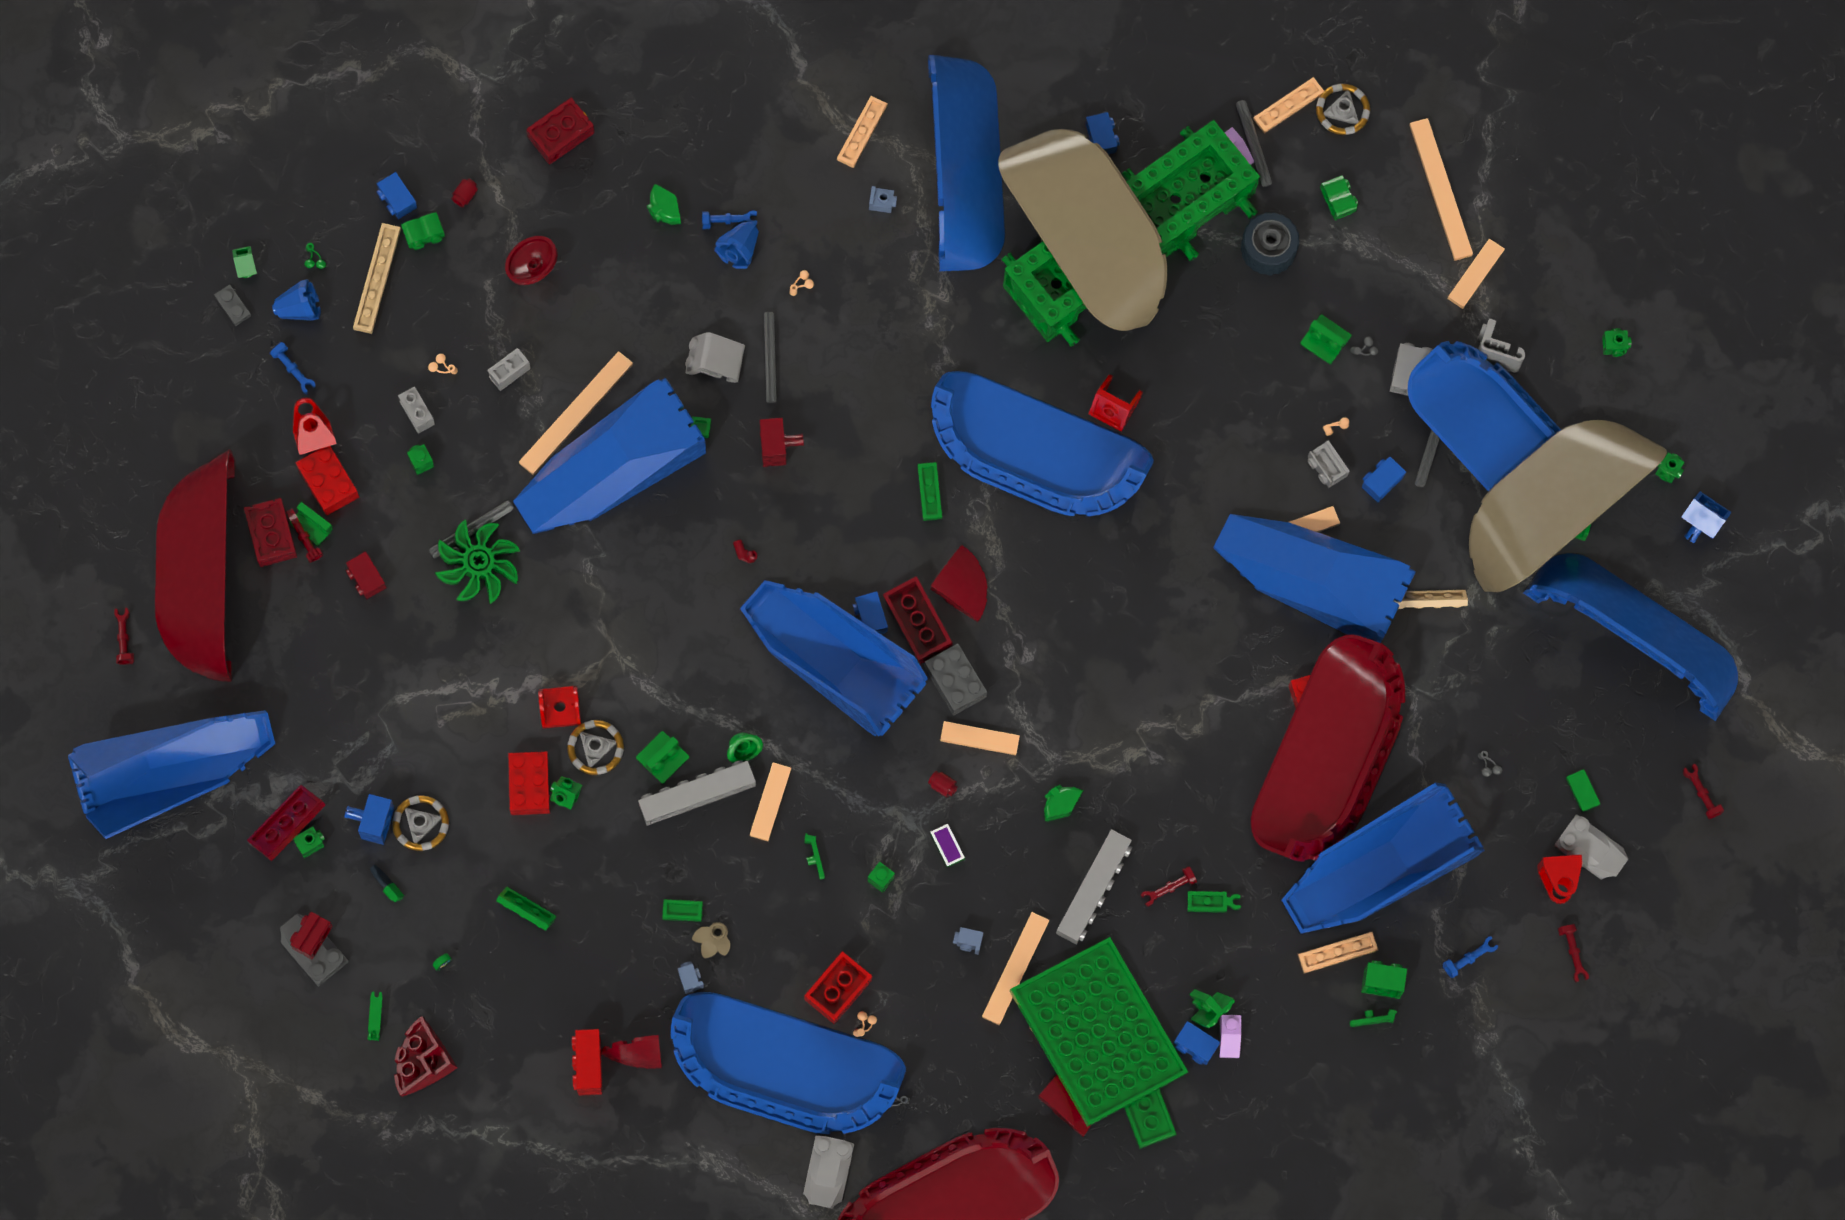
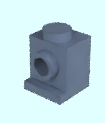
M872 186L869 210L891 213L892 207H896L897 202L894 190L880 189Z
M960 927V932H955L953 943L957 944L963 951L971 952V950H975V954L979 955L983 932Z
M692 962L681 964V968H678V973L685 994L703 989V982H698L701 979L698 968L694 969Z

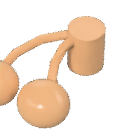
M803 270L800 272V277L790 286V295L795 296L797 289L800 287L813 288L814 282L808 279V271ZM800 278L806 280L804 285L797 287L796 283Z
M438 354L436 362H431L428 365V369L431 372L456 374L458 369L454 365L446 366L444 354ZM437 363H443L444 366L448 369V371L443 372L437 370Z
M1343 417L1339 422L1323 426L1326 436L1333 434L1331 426H1340L1342 429L1348 428L1349 419Z
M860 1011L857 1017L862 1021L863 1028L855 1029L853 1035L855 1037L863 1036L877 1022V1018L874 1015L868 1017L866 1012ZM865 1020H868L871 1024L867 1030H864Z

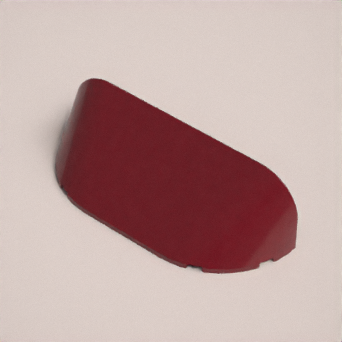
M231 449L186 475L167 496L157 523L155 585L157 627L169 652L190 671L212 680L232 682V662L226 661L227 479L235 478V458Z
M1345 635L1332 641L1320 654L1253 807L1251 829L1255 840L1261 847L1295 861L1317 860L1320 853L1343 840L1349 830L1353 831L1361 820L1397 738L1403 715L1399 714L1401 703H1405V682L1400 664L1394 661V654L1382 643L1358 635Z
M1008 1128L985 1129L984 1134L975 1136L970 1132L944 1143L872 1182L859 1192L860 1197L854 1203L849 1202L838 1220H1028L1043 1211L1053 1200L1059 1186V1174L1049 1149L1036 1137L1033 1139L1028 1137L1023 1131Z

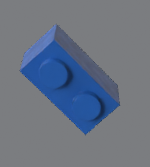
M1108 112L1086 117L1085 125L1090 141L1098 143L1108 155L1116 153L1120 142L1118 135H1114L1113 132L1115 128L1113 118H1109Z
M396 172L377 183L378 190L376 192L382 201L385 200L388 205L386 207L392 216L395 214L400 219L417 208L415 199Z
M1391 457L1387 460L1382 459L1376 465L1377 469L1373 473L1368 472L1362 479L1364 481L1362 488L1377 502L1391 491L1406 474V471Z
M873 592L855 597V604H852L855 616L859 615L861 622L879 634L888 632V625L878 593Z
M1187 1021L1175 1039L1174 1045H1176L1175 1048L1183 1054L1187 1052L1193 1056L1192 1059L1198 1064L1202 1065L1204 1063L1207 1065L1220 1042Z

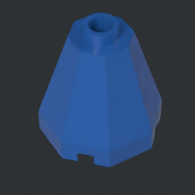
M742 222L717 240L715 252L723 262L727 264L728 261L733 262L732 267L736 269L748 268L759 233L757 226L752 222Z
M308 279L298 282L281 294L272 305L274 314L278 315L281 319L316 320L320 318L321 313L320 306L316 307V302H319L317 292L313 283L309 282Z

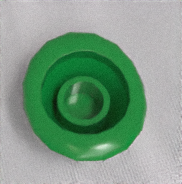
M745 732L735 734L729 741L728 760L734 763L740 760L745 762L753 759L763 749L762 739Z

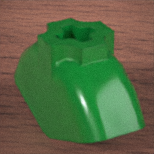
M654 184L650 193V204L647 205L650 215L657 223L662 221L671 225L681 224L676 196Z
M1060 784L1051 789L1045 795L1047 800L1044 808L1045 821L1070 816L1083 790L1076 787H1062Z

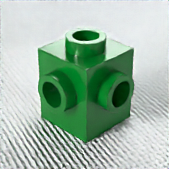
M1620 328L1611 329V331H1605L1602 336L1603 355L1621 357L1626 354L1628 349L1631 348V337H1628V330L1622 331Z
M1668 452L1666 457L1657 466L1659 468L1655 474L1662 480L1672 484L1675 477L1679 479L1685 470L1681 468L1684 461L1677 454H1670Z
M561 776L557 782H553L550 788L552 793L550 801L571 810L578 800L582 785L570 778Z

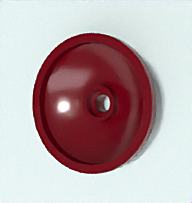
M533 236L521 241L511 250L506 259L505 271L512 282L519 285H529L542 280L551 272L557 261V248L552 240L544 236Z

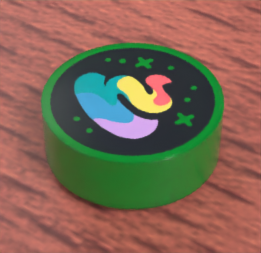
M445 953L437 958L432 966L436 971H439L452 961V958L448 953Z

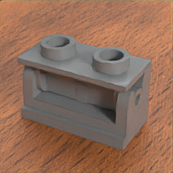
M517 348L487 371L491 381L501 391L530 370V363Z
M415 386L398 395L401 400L399 401L418 434L435 425L432 415Z
M1329 440L1309 452V465L1312 469L1317 470L1320 481L1326 484L1328 488L1348 476L1349 469Z

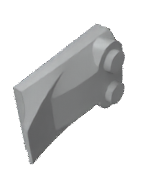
M1577 814L1554 845L1555 848L1567 856L1582 854V867L1601 880L1606 877H1616L1629 859L1623 847L1592 826L1586 818Z
M815 1136L803 1192L809 1204L832 1209L836 1204L842 1203L854 1143L826 1136Z

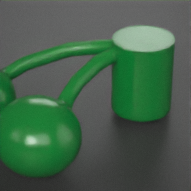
M308 243L306 251L311 252V257L305 261V266L307 268L315 266V262L312 260L313 252H315L320 258L316 262L317 268H325L326 262L313 249L314 245Z

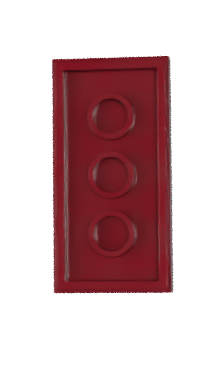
M300 785L247 841L272 861L326 804L303 785Z

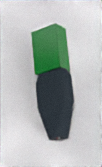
M376 865L370 868L376 880L384 887L383 892L391 901L397 902L404 897V894Z

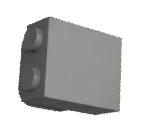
M1411 343L1400 344L1389 392L1408 395V380L1412 370L1433 349L1429 347H1415Z

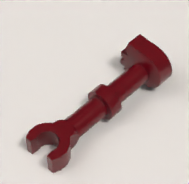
M294 510L286 511L288 518L299 535V541L303 542L308 551L306 554L308 561L311 563L320 559L323 556L321 550L314 548L309 539V533L305 532Z
M125 608V614L119 615L118 609H115L114 615L118 620L119 626L117 641H119L120 654L116 656V663L120 665L133 664L134 654L127 653L129 635L126 631V622L130 613L128 608Z
M1692 765L1693 773H1689L1684 768V776L1693 782L1698 791V797L1703 800L1708 809L1705 813L1707 818L1712 819L1721 815L1724 809L1721 804L1714 806L1708 795V789L1704 788L1699 779L1697 765Z
M1188 866L1182 869L1185 876L1173 882L1169 881L1165 886L1155 891H1144L1141 897L1149 896L1151 898L1149 902L1145 903L1146 907L1151 906L1158 897L1168 892L1172 893L1176 888L1186 883L1195 884L1197 880L1191 868Z
M1575 924L1558 928L1559 936L1566 935L1570 948L1568 952L1572 956L1575 967L1574 981H1579L1578 974H1583L1585 980H1588L1589 974L1582 966L1579 956L1580 948H1577L1574 932L1577 929Z

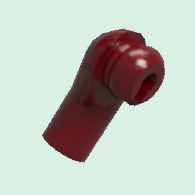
M742 540L733 542L737 557L747 563L756 561L758 557L756 551L745 550Z

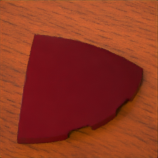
M961 545L936 577L930 590L946 599L948 604L976 622H979L987 603V580L977 558L966 547Z
M423 1016L410 1026L405 1033L406 1039L396 1052L397 1073L394 1074V1078L401 1097L423 1089L457 1069L450 1054Z
M658 1035L637 1037L631 1040L629 1044H627V1041H618L612 1043L611 1049H609V1046H604L601 1049L603 1056L624 1065L646 1069L662 1068Z
M1056 1075L1038 1098L1050 1107L1058 1117L1084 1137L1090 1126H1086L1061 1080Z

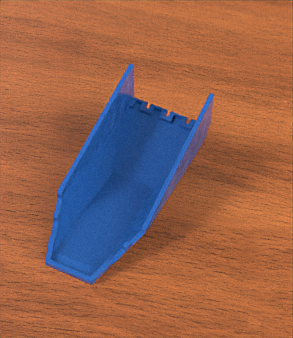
M666 378L661 381L658 379L649 384L555 454L513 500L514 505L533 534L555 529L554 527L567 524L569 526L574 525V523L580 521H592L706 454L705 439L697 425L689 428L694 421L686 409L679 412L684 405L676 393L669 396V394L674 392V389Z
M1235 514L1229 515L1213 547L1228 563H1231L1239 570L1240 574L1243 577L1245 576L1255 586L1256 590L1347 635H1358L1379 643L1382 642L1384 634H1386L1391 624V621L1385 617L1393 619L1400 606L1394 600L1402 602L1408 589L1401 584L1409 586L1416 571L1410 569L1409 565L1289 522Z
M764 580L740 608L773 656L874 736H883L891 727L888 721L894 723L903 712L900 707L902 706L906 709L915 698L913 692L919 694L927 684L925 681L928 678L913 655L819 593H806L800 588L794 590L786 588L783 584Z
M264 710L208 718L87 743L74 748L73 753L68 755L75 784H77L76 788L81 800L83 813L86 814V818L100 834L107 839L230 782L228 778L239 769L243 771L246 768L244 765L254 756L259 758L275 745L268 713Z
M1434 783L1318 855V859L1311 867H1308L1302 878L1293 885L1282 899L1300 933L1361 921L1469 862L1485 851L1477 836L1469 838L1475 832L1468 820L1459 821L1465 815L1458 803L1449 804L1455 798L1446 784Z

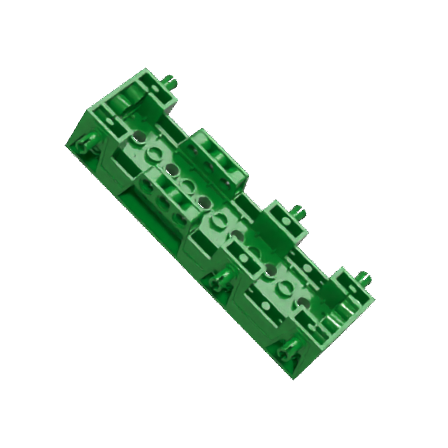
M1214 120L1196 133L1187 126L1186 130L1183 129L1180 132V135L1185 139L1182 143L1137 175L1130 168L1126 169L1127 172L1124 171L1121 174L1154 223L1162 240L1159 243L1161 253L1165 254L1166 257L1181 249L1189 261H1192L1193 257L1195 259L1199 253L1189 241L1196 236L1199 227L1222 211L1226 215L1236 207H1240L1249 219L1252 218V215L1255 216L1258 213V210L1255 209L1248 199L1255 194L1260 176ZM1206 174L1210 177V181L1203 182L1200 176ZM1176 195L1180 197L1181 201L1173 203L1170 198ZM1041 242L1017 260L1013 257L1012 253H1008V257L1005 255L1002 258V261L1007 266L1004 273L1003 287L1047 343L1060 334L1069 343L1070 347L1074 346L1073 343H1078L1080 339L1070 326L1077 322L1078 314L1087 307L1045 243ZM1059 281L1062 286L1055 289L1051 286V283Z

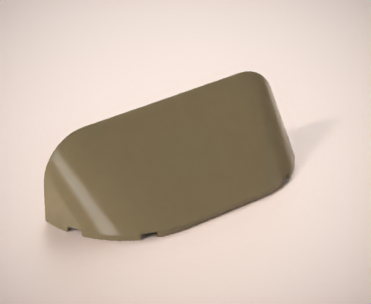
M1068 129L1046 131L1004 149L998 159L999 171L1004 182L1090 313L1106 326L1120 331L1147 326L1157 314L1159 301L1165 295L1167 284L1166 255L1161 253L1159 243L1162 240L1154 223L1106 151L1098 143H1092L1088 140L1086 135Z
M1605 420L1583 421L1582 423L1567 426L1554 434L1489 490L1481 501L1482 505L1478 513H1475L1469 535V553L1475 568L1474 574L1484 592L1507 590L1533 574L1652 472L1665 458L1667 450L1624 425Z

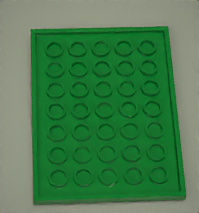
M1110 937L1009 990L1087 1127L1188 1073Z

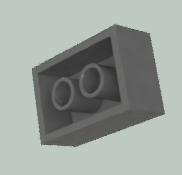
M959 644L925 661L924 668L953 716L987 697L985 687Z

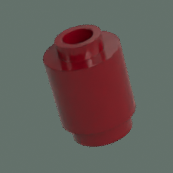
M469 178L467 180L462 179L452 193V201L460 207L468 205L478 191L477 184Z
M935 771L928 781L932 789L946 798L949 795L953 796L958 789L956 786L957 781L943 772Z

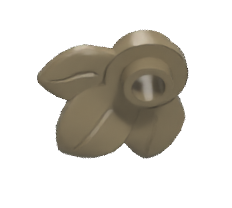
M716 922L710 927H701L692 937L693 941L702 943L701 953L703 958H710L717 952L726 956L730 950V941L727 938L728 930L723 923ZM717 929L722 931V934L719 936L714 934Z

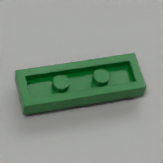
M937 462L918 464L923 521L942 519Z
M506 887L496 900L505 908L514 911L522 918L529 920L545 931L556 919V915L509 887Z

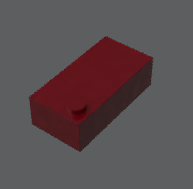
M917 576L883 594L920 665L954 646Z

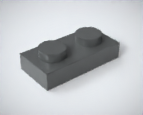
M230 284L214 294L235 326L251 317L250 312Z

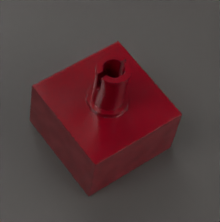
M783 418L760 419L763 467L786 465L785 449L791 446H804L803 434H784Z

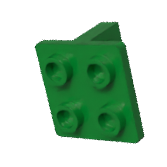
M1320 315L1317 320L1312 322L1309 331L1302 339L1300 345L1328 364H1332L1351 338V334L1325 316Z
M661 731L636 756V759L657 780L664 784L689 759V755L679 747V742L674 737L670 738L664 731Z
M1194 989L1189 995L1193 998L1192 1003L1199 1011L1191 1020L1196 1024L1210 1028L1218 1022V1018L1223 1013L1231 1009L1235 1000L1219 992L1215 993L1212 997Z

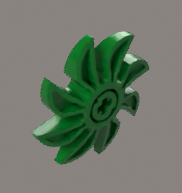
M466 520L461 522L455 532V544L464 553L452 549L439 539L438 552L442 560L447 564H461L462 567L435 572L437 578L446 584L456 585L464 576L470 577L468 585L457 597V601H468L474 598L480 590L479 579H483L487 588L489 605L492 604L500 594L501 582L491 571H495L514 584H517L518 575L514 565L508 560H495L494 557L520 552L518 546L505 539L497 540L492 548L485 546L499 524L488 523L480 527L475 535L476 545H472L468 534ZM477 559H480L481 562L478 565H475V561Z

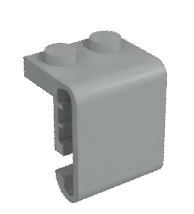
M1489 319L1487 324L1483 323L1477 340L1481 342L1478 350L1487 354L1486 360L1492 365L1498 363L1507 371H1519L1525 358L1524 350L1519 347L1515 357L1508 355L1511 344L1491 338L1496 321Z
M709 332L691 339L689 343V357L685 363L686 374L694 375L702 372L716 378L727 377L726 381L738 382L745 349L744 344Z

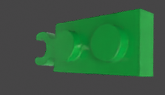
M1188 891L1187 912H1227V907L1239 910L1241 905H1234L1233 900L1240 899V895L1234 894L1231 897H1227V892Z

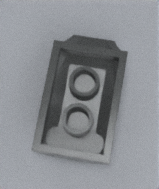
M296 914L280 927L281 944L319 987L349 961L328 936L313 960L293 950L290 946V939L295 931L298 932L300 930V923L304 917Z

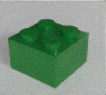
M1381 961L1368 962L1364 969L1361 993L1400 999L1404 993L1407 969L1403 968L1400 964L1387 966L1383 965Z

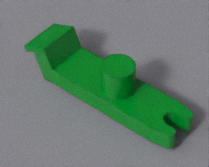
M806 833L805 843L811 844L813 856L806 857L808 866L816 864L820 880L825 879L816 844V836L807 835Z
M372 992L367 1040L379 1041L382 992H379L378 997H375V992Z
M1389 1009L1386 1016L1374 1017L1373 1010L1365 1011L1366 1018L1352 1020L1350 1027L1385 1022L1393 1023L1397 1011Z

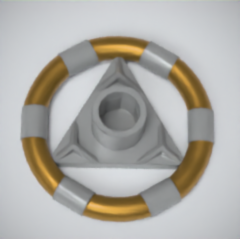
M1340 83L1328 87L1319 96L1316 104V113L1321 125L1328 131L1338 135H1349L1365 126L1370 115V104L1366 95L1359 88ZM1346 91L1323 113L1325 100L1330 94ZM1350 92L1359 98L1363 104V113L1359 122ZM1325 117L1351 123L1354 126L1339 128L1333 126Z
M591 720L580 724L571 733L567 744L568 755L572 764L578 770L590 775H600L611 771L618 765L624 752V743L619 731L610 723L601 720ZM594 727L604 728L615 740L584 733L583 731ZM579 734L589 767L585 766L575 754L574 747ZM617 744L614 758L609 764L592 768Z
M420 795L406 799L398 806L392 819V828L397 840L406 848L415 851H425L437 846L447 835L449 827L446 809L438 800L429 796ZM417 803H428L440 813V816L407 807ZM404 810L414 843L410 842L400 830L399 823ZM442 819L437 837L432 841L417 844Z

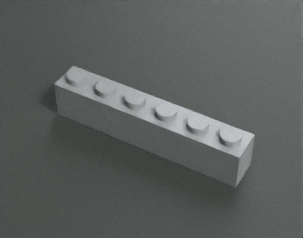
M743 760L734 762L729 768L720 767L715 769L712 774L707 775L704 773L698 775L696 780L690 782L684 780L679 782L676 787L662 788L659 790L660 793L654 795L652 793L645 794L638 800L646 826L753 788L756 786V781L748 761L743 762Z
M1111 829L1056 932L1057 935L1076 945L1079 940H1084L1088 932L1085 930L1087 924L1092 925L1097 915L1094 911L1097 906L1101 908L1106 899L1103 896L1106 889L1110 891L1115 882L1112 879L1114 874H1119L1124 865L1121 863L1123 857L1126 856L1128 858L1133 848L1130 846L1131 839Z

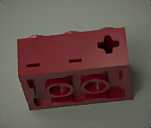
M572 97L526 129L528 139L549 165L595 133L594 125L589 121L586 113L575 104Z
M281 498L275 499L274 502L271 500L252 505V507H244L260 567L297 558Z

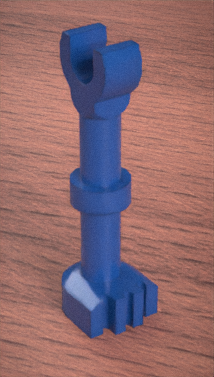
M702 211V229H710L711 223L752 222L757 225L756 220L752 221L750 219L751 216H757V211H749L744 215H730V213L710 215L709 211Z
M281 342L271 350L270 355L282 361L287 367L286 370L292 373L301 384L303 393L308 394L305 386L310 384L315 388V382L304 377L298 370L297 364L295 362L292 363L285 355L288 347Z
M1488 937L1481 947L1471 953L1464 954L1465 957L1456 963L1448 959L1442 964V967L1451 978H1454L1458 975L1459 969L1467 964L1474 963L1476 958L1486 952L1496 951L1498 945L1490 947L1488 942L1492 940V937Z

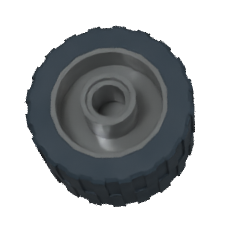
M1275 212L1259 214L1254 219H1251L1244 230L1241 241L1242 257L1247 266L1253 271L1259 272V274L1267 275L1279 274L1287 270L1292 265L1299 247L1300 240L1297 227L1289 218Z

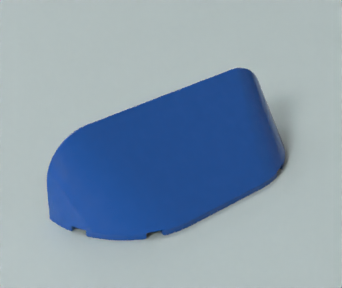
M929 55L928 70L932 83L938 206H943V210L939 211L938 217L940 238L938 253L939 271L975 270L990 264L996 259L1003 248L1005 240L1002 176L998 166L1000 140L996 85L990 73L974 61Z
M1445 341L1435 347L1412 370L1408 380L1409 400L1416 413L1489 492L1501 479L1561 429L1500 364L1492 365L1486 360L1487 354L1462 342L1456 341L1454 344H1450L1449 341Z
M952 371L945 373L935 385L931 402L932 423L937 439L950 459L953 458L961 465L960 468L970 476L1051 511L1069 516H1075V514L1095 516L1112 511L1123 505L1138 491L1153 464V457L1150 452L1138 442L983 376L969 372Z
M1567 553L1549 559L1541 566L1523 592V594L1538 604L1542 601H1547L1549 597L1554 602L1564 605L1567 601L1574 603L1576 610L1603 625L1666 667L1678 678L1683 679L1685 676L1690 681L1688 687L1696 696L1701 697L1699 711L1714 721L1717 720L1736 690L1738 683L1737 667L1734 659L1724 647L1588 557Z
M711 992L689 994L680 1001L672 1018L671 1039H673L674 1055L684 1074L696 1087H702L708 1092L710 1098L722 1104L814 1133L830 1134L831 1131H842L845 1134L873 1124L892 1106L906 1072L902 1059L885 1046L722 994Z

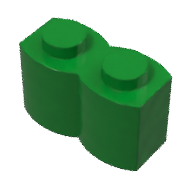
M1341 175L1321 183L1322 195L1328 204L1334 220L1356 212L1358 201L1355 196L1351 195L1349 191L1351 187L1347 179H1344Z
M437 212L401 224L409 249L414 248V250L423 248L426 243H438L445 237Z

